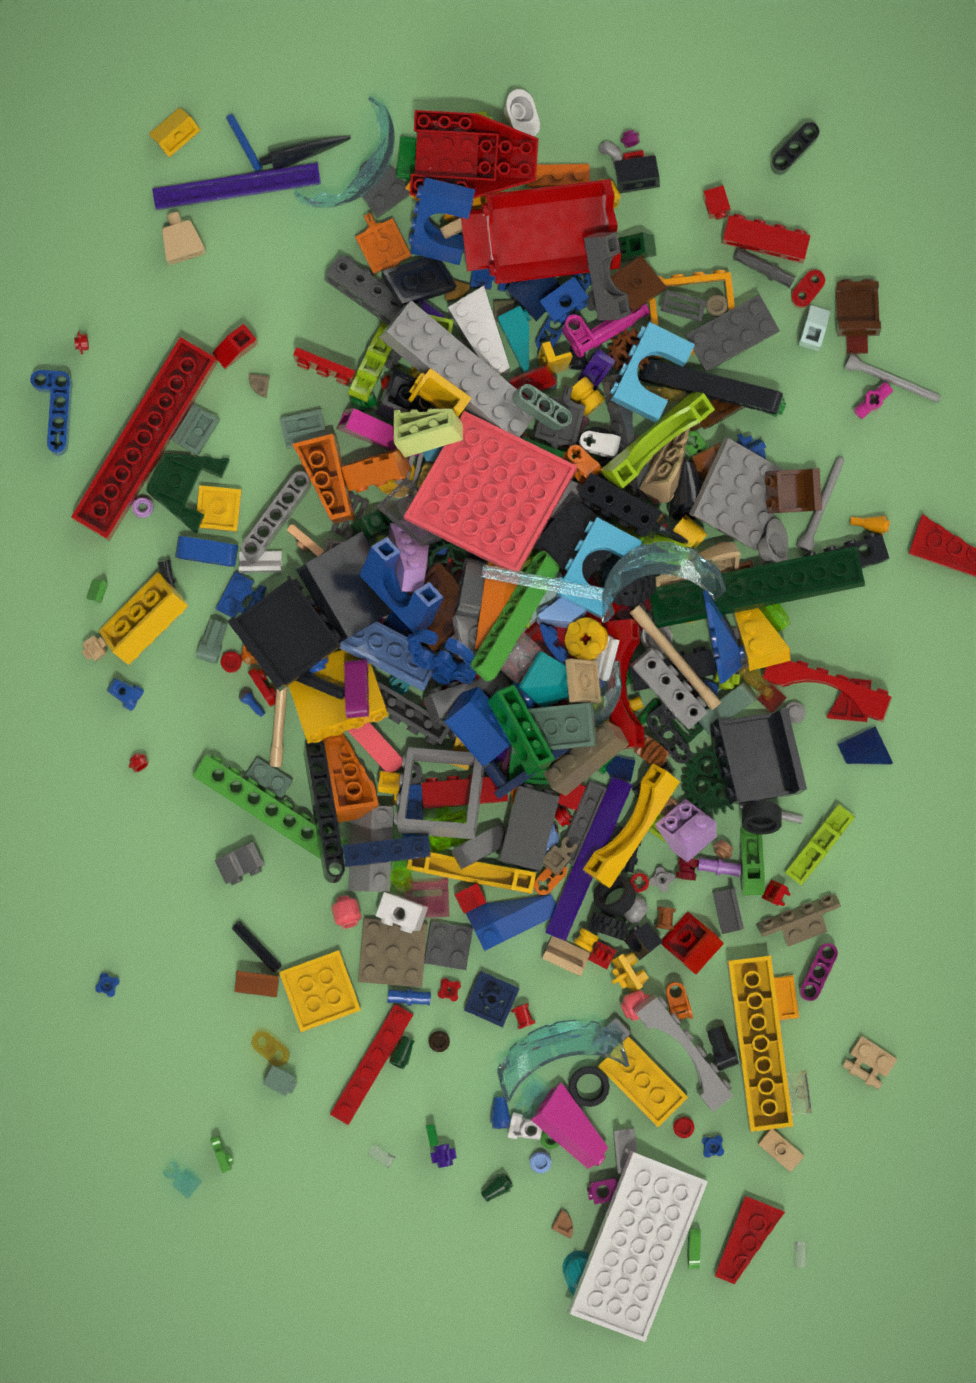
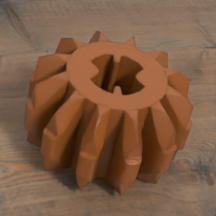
M644 735L645 748L633 749L634 752L649 765L655 764L661 767L667 761L669 752L651 737Z

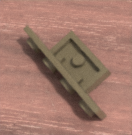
M835 894L826 895L817 901L805 903L793 910L784 911L778 916L766 918L762 922L757 923L756 926L762 937L782 930L785 942L789 947L827 932L822 914L840 908L841 904Z

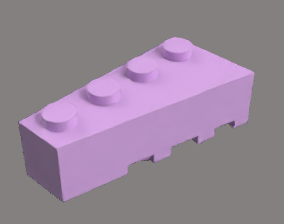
M404 522L390 523L388 539L401 552L395 565V572L401 591L415 592L424 585L430 532L414 524Z

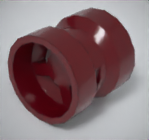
M678 857L677 864L679 868L676 871L675 878L696 881L697 874L695 873V868L698 867L699 860L691 859L686 862L681 857Z

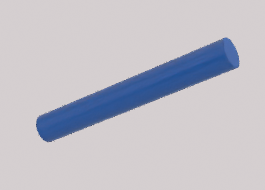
M233 114L228 115L226 119L255 172L261 171L263 168Z

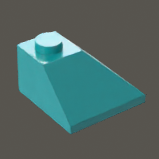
M539 651L519 688L540 708L549 707L569 696L566 666Z

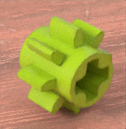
M735 672L725 683L720 684L717 673L715 674L714 682L718 683L719 689L734 690V686L740 684L741 675Z

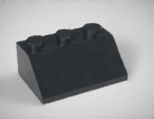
M394 369L375 414L394 422V410H400L401 413L410 412L411 410L428 412V409L437 408L419 395L410 402L409 398L412 393L409 391L417 378Z

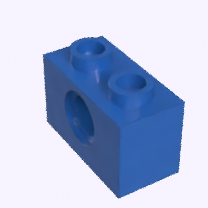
M573 277L540 300V304L554 324L558 322L562 324L573 311L577 310L579 312L588 305L589 296L576 278ZM562 298H570L572 301L569 307H562L560 305Z

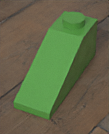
M740 828L742 895H764L765 873L762 835L753 834L744 828Z

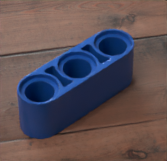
M178 536L175 557L235 567L239 546Z

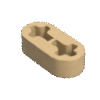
M461 218L440 229L444 239L462 232Z

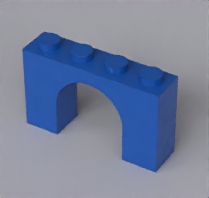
M425 178L424 185H419L417 198H420V202L416 201L414 213L417 214V217L413 218L411 229L415 231L411 232L408 243L412 245L411 254L460 265L464 252L463 235L456 234L444 239L441 230L430 221L429 217L434 214L444 213L468 219L475 189Z
M386 537L371 547L360 572V577L413 633L417 630L426 629L431 625L443 596L430 582L416 590L412 596L401 591L395 574V565L401 552Z

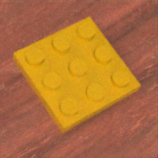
M340 950L279 972L300 1032L361 1011Z

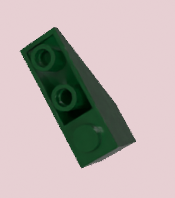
M412 496L406 497L360 517L351 525L355 534L363 532L365 537L370 540L377 537V535L389 531L390 523L407 522L404 520V515L411 505L413 498Z

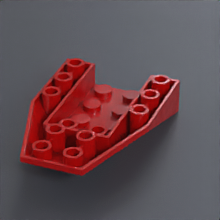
M415 110L414 132H417L415 174H411L410 181L411 196H417L419 185H424L425 178L475 189L474 198L536 181L539 138L478 113Z

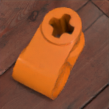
M572 445L564 452L562 459L569 460L570 463L577 466L574 476L582 485H584L590 473L596 476L601 473V465L581 446Z
M676 981L670 982L665 988L669 1014L674 1013L679 1020L693 1019L684 986ZM676 985L679 986L681 989L680 995L672 997L670 995V988Z

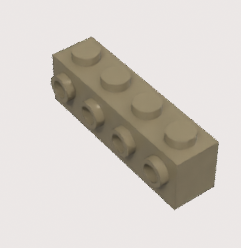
M609 722L601 724L595 731L597 746L574 748L568 751L558 762L552 764L544 772L552 790L565 796L568 795L627 747L629 743L621 728Z

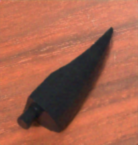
M351 136L317 138L274 147L267 150L269 156L261 157L259 161L261 166L271 164L273 170L284 168L334 148L350 140Z

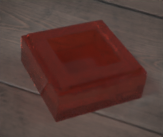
M846 336V354H868V336Z
M770 684L757 701L768 711L774 713L787 697Z

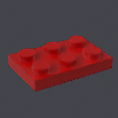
M296 347L293 353L294 360L298 363L297 366L304 370L314 369L319 376L336 378V382L348 386V383L352 384L356 376L355 370Z

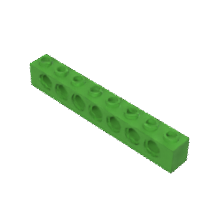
M214 754L211 757L205 755L192 775L194 778L321 859L316 826L310 822L312 819L310 816L302 811L300 814H297L293 811V805L285 800L280 803L275 799L276 795L268 789H265L263 792L257 788L258 783L249 777L246 780L239 776L241 772L231 765L229 768L221 765L223 760ZM216 770H222L224 772L223 780L215 781L213 773ZM235 781L242 783V790L238 793L231 791V784ZM258 793L260 801L257 804H250L248 800L250 794ZM270 804H275L278 807V812L274 816H269L266 813V808ZM287 816L295 817L296 823L293 827L289 828L284 825V819ZM306 827H310L314 831L310 839L302 837V830ZM327 827L322 828L327 834L330 831ZM340 836L343 851V845H346L348 841ZM332 847L326 850L329 854L336 853V850Z

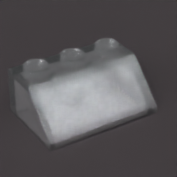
M405 478L377 506V509L422 547L440 541L442 538L404 520L405 513L419 491L416 485Z

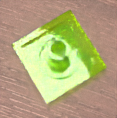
M443 807L444 815L441 808H439L436 812L438 817L428 820L466 823L467 815L465 809L450 813L448 807ZM428 836L433 853L471 840L466 838Z

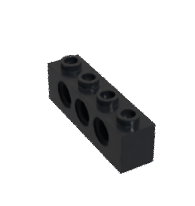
M876 533L864 536V540L856 542V539L846 541L844 546L836 548V545L823 549L824 552L856 546L862 569L890 559L882 534L877 536ZM860 547L868 548V557H862L859 554ZM810 552L803 556L815 555L816 552Z

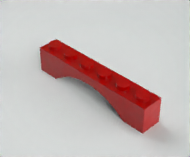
M633 619L607 621V634L614 639L620 640L609 679L610 690L608 692V699L611 703L609 721L611 724L621 728L629 743L623 750L645 748L644 727L631 709L626 687L629 662L640 643L639 624Z
M797 660L796 663L788 661L768 666L765 669L762 677L763 681L783 688L805 682L833 687L848 696L856 704L863 716L882 723L885 720L892 700V696H889V692L880 688H877L876 691L869 689V685L860 681H857L856 684L849 682V678L840 674H837L836 677L829 675L828 670L817 667L816 670L809 668L808 663Z

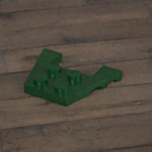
M163 453L147 487V493L189 529L197 533L205 516L198 511L185 507L201 471L203 470L223 478L230 459Z

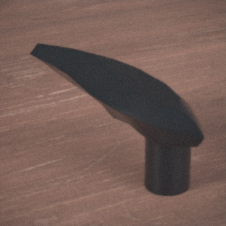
M664 520L657 533L674 541L688 544L689 541L675 533L672 529L664 527Z

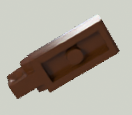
M712 400L710 403L715 410L700 423L691 427L690 430L696 431L701 427L704 430L710 428L745 407Z

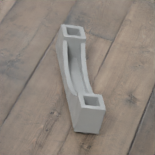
M651 994L636 1006L633 1011L648 1029L653 1027L666 1032L684 1047L698 1075L699 1090L696 1092L714 1112L733 1097L729 1091L732 1087L724 1078L720 1080L716 1075L719 1072L712 1062L709 1064L704 1059L706 1054L698 1045L695 1048L691 1042L694 1039L686 1029L684 1031L681 1030L678 1026L681 1023L674 1013H668L665 1009L668 1005L661 996L657 998L654 994Z

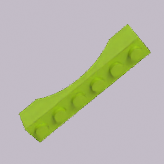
M691 392L604 466L601 472L609 483L618 488H624L639 475L641 469L656 452L679 434L700 423L715 409L704 393Z

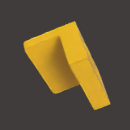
M178 108L151 131L149 136L170 158L201 130L184 110Z
M550 341L542 343L537 356L539 366L547 364L552 374L568 370L572 359L571 352L555 356Z

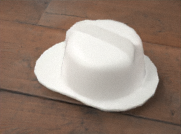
M516 89L508 95L503 109L505 119L513 128L535 136L539 132L540 121L533 98L524 90Z

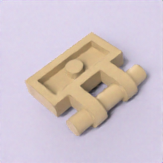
M860 1036L850 1052L857 1059L854 1063L846 1059L842 1067L847 1069L848 1073L852 1076L856 1075L864 1080V1084L869 1087L873 1086L879 1089L882 1082L876 1079L878 1073L887 1077L898 1059L863 1036ZM862 1063L872 1068L870 1074L860 1068Z

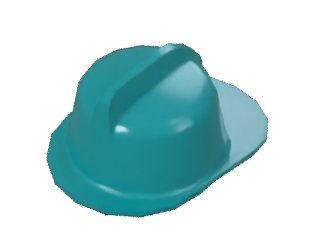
M581 1250L568 1254L562 1266L563 1274L572 1296L575 1294L590 1256L589 1253Z

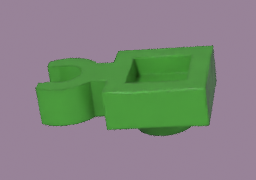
M219 1135L210 1138L222 1173L231 1170V1165L234 1164L230 1152H225Z

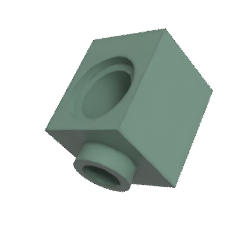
M272 1065L263 1085L287 1096L288 1092L293 1093L298 1082L294 1081L296 1076Z

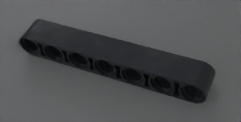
M648 359L650 361L649 364H643L644 369H641L639 375L640 381L689 394L691 392L704 393L709 399L778 415L783 398V393L777 390Z
M323 741L311 742L309 744L307 742L303 754L323 874L328 882L337 883L345 872V863L325 745ZM315 746L319 749V752L313 753L309 750V747ZM318 766L323 772L316 773L312 767ZM321 786L326 792L319 793L316 787ZM319 807H327L329 813H322ZM329 827L333 833L327 834L322 828ZM332 847L336 850V853L329 854L326 848ZM335 867L340 873L334 875L330 872L329 868Z

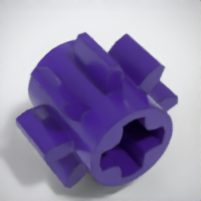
M449 1144L435 1146L434 1153H430L432 1164L437 1163L438 1168L454 1165L453 1159H457L455 1148L450 1149Z

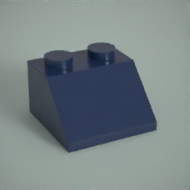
M554 277L512 282L506 289V295L514 300L523 310L526 309L529 316L537 322L546 312L541 306L540 300L561 285Z

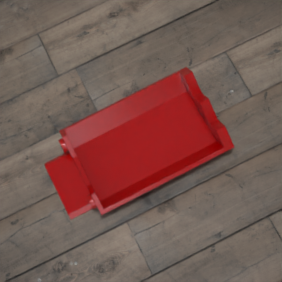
M611 179L485 194V203L482 204V209L471 210L468 219L461 217L467 271L489 269L490 276H494L495 284L590 272L584 238L594 233L617 232L618 229L614 212L615 194ZM621 253L612 259L610 270L620 269Z

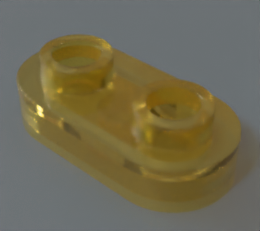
M260 1031L253 1036L251 1041L252 1047L275 1066H282L288 1062L290 1058L289 1050L268 1032ZM260 1038H264L266 1040V1044L264 1046H260L258 1044V1040ZM277 1051H280L283 1054V1057L280 1060L275 1058V1053Z

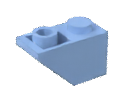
M557 596L552 605H545L538 611L537 623L539 625L543 623L545 626L568 628L570 623L585 617L586 610Z

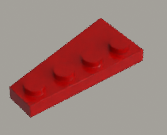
M922 514L908 555L976 577V548L970 546L961 538L953 535L944 527Z
M745 1196L714 1276L735 1284L785 1211Z

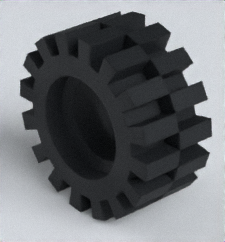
M593 912L588 928L624 941L630 925Z

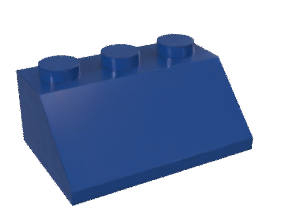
M479 687L460 693L444 722L482 766H486L508 748L510 742L488 704L490 699Z

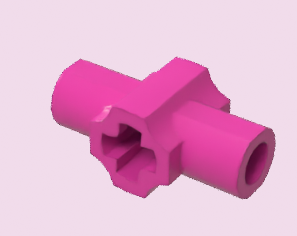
M884 382L875 391H869L865 395L864 401L853 410L854 413L862 420L872 410L877 411L882 406V401L893 392V389ZM870 397L872 399L873 397H876L878 399L876 402L877 405H875V403L873 405L869 403Z

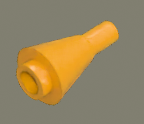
M886 515L865 518L851 517L850 525L861 526L883 536L884 532L888 533L890 520H886Z

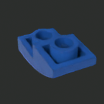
M542 623L540 631L547 650L553 659L566 665L565 660H568L566 657L568 653L560 646L555 647L559 642L557 631L550 625L546 627Z

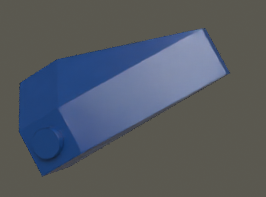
M705 590L703 591L713 656L721 684L725 683L742 667L741 658L745 656L743 646H738L736 636L708 591Z
M550 894L485 903L467 912L466 915L484 951L552 918L557 905Z

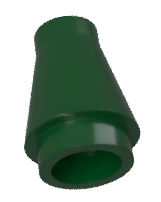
M403 1036L390 1054L389 1063L400 1069H405V1066L409 1065L415 1041Z
M504 1172L501 1175L497 1174L487 1187L481 1191V1195L489 1202L510 1192L513 1183Z

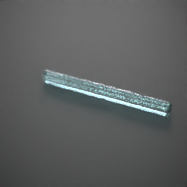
M483 565L481 576L484 578L600 601H606L608 590L605 588L489 565Z

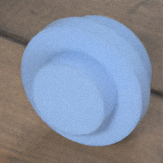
M536 1152L530 1159V1166L535 1172L544 1173L551 1167V1158L545 1152Z

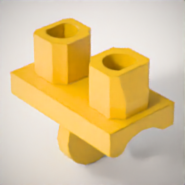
M633 952L626 955L622 954L612 960L615 969L612 970L615 979L611 981L613 985L618 982L622 989L628 987L632 993L642 988V984L649 977L643 969L637 973L633 971L631 966L638 962Z

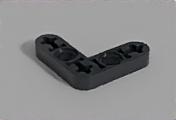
M689 685L694 691L692 695L697 698L699 693L692 685ZM662 702L649 712L646 717V724L662 746L669 752L671 758L677 763L684 764L691 758L690 748L670 722L676 717L667 711V706ZM660 716L659 723L663 727L667 724L668 727L662 729L658 734L656 731L660 730V728L656 724L651 725L653 721L651 717ZM667 731H671L674 734V740L671 743H665L663 740V734ZM678 741H680V744L677 745L678 748L682 751L686 750L684 759L676 757L678 752L675 748L669 749L676 745Z

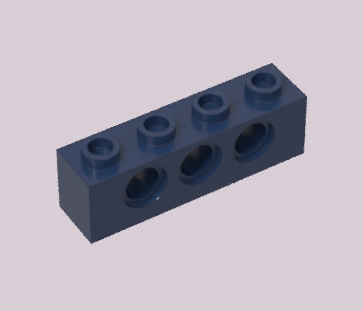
M428 835L343 845L345 867L431 857Z

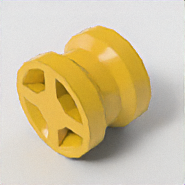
M581 927L579 930L580 934L578 938L574 939L573 943L592 952V946L594 942L598 941L599 937Z

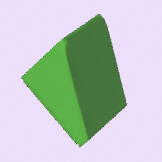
M93 579L86 598L102 603L108 586L107 583L102 580Z

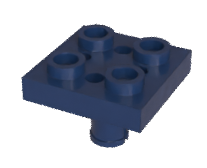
M481 971L464 1011L503 1027L520 988ZM480 992H483V993L480 994V996H483V995H484V998H480V997H479V993H480ZM486 1006H487V1007H490V1009H489V1008H486V1010H487V1011H490V1012H485L484 1008H485Z

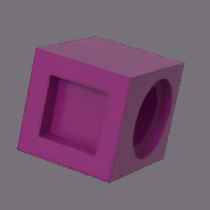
M616 1178L590 1182L591 1187L587 1188L589 1200H593L594 1204L610 1202L617 1187ZM601 1185H605L609 1189V1193L605 1197L597 1195V1188Z

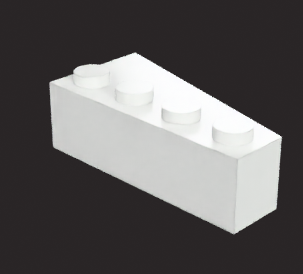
M482 286L449 306L448 313L473 353L502 377L510 372V366L485 288Z

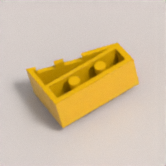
M759 608L733 613V619L741 645L743 646L749 671L791 661L790 648Z

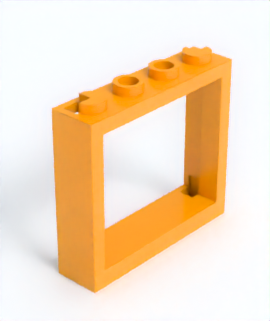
M725 270L713 271V274L705 275V272L692 273V276L684 277V274L672 275L669 279H663L662 276H658L666 287L725 281L728 311L735 308L731 272L726 273ZM653 298L648 302L650 322L658 326L656 299ZM654 355V359L663 358L661 356Z

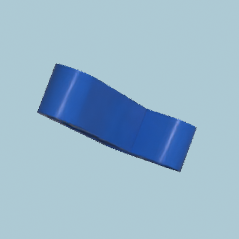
M37 370L32 373L30 378L32 386L39 392L50 393L47 446L54 455H63L68 450L72 380L63 371ZM40 376L46 377V383L42 386L36 385V379ZM63 377L66 378L67 384L64 387H58L57 380ZM59 398H63L66 400V403L62 408H57L55 406V403ZM58 419H63L64 426L60 429L54 428V422ZM55 434L59 435V441L63 444L58 449L53 446V444L57 443V436Z

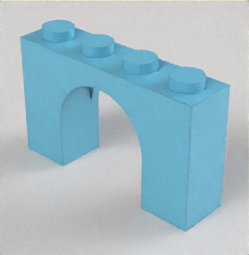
M649 322L646 327H641L637 335L640 340L637 346L633 344L628 354L631 359L628 364H623L619 375L622 376L619 383H614L610 393L613 394L611 401L656 423L668 400L646 390L641 385L637 376L638 364L645 357L655 355L666 358L683 367L695 344Z
M597 517L595 522L590 520L585 530L588 533L586 539H580L575 548V551L578 552L575 559H569L565 570L568 572L565 578L560 576L555 588L558 589L557 596L601 619L612 597L591 587L586 582L582 573L584 559L592 552L606 550L632 562L642 541Z

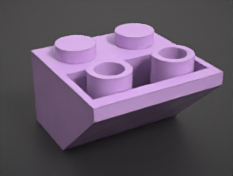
M686 799L656 823L657 829L670 849L686 862L691 860L716 838V821Z

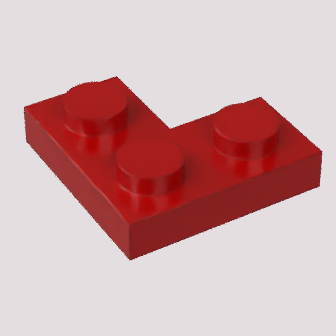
M545 364L511 378L509 383L516 389L525 384H530L541 391L554 386L556 379L548 365ZM522 392V394L528 399L527 394Z

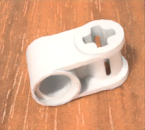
M586 431L580 437L579 446L588 453L615 458L618 455L621 437L613 434ZM587 437H591V441L594 442L590 447L586 446L587 443L583 441Z

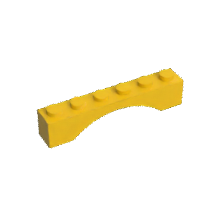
M652 764L641 780L638 801L628 823L610 843L593 853L583 871L598 882L611 888L680 781L666 770Z
M430 852L431 857L408 860L406 869L410 871L528 894L533 892L536 872L481 862H474L461 869L454 857Z

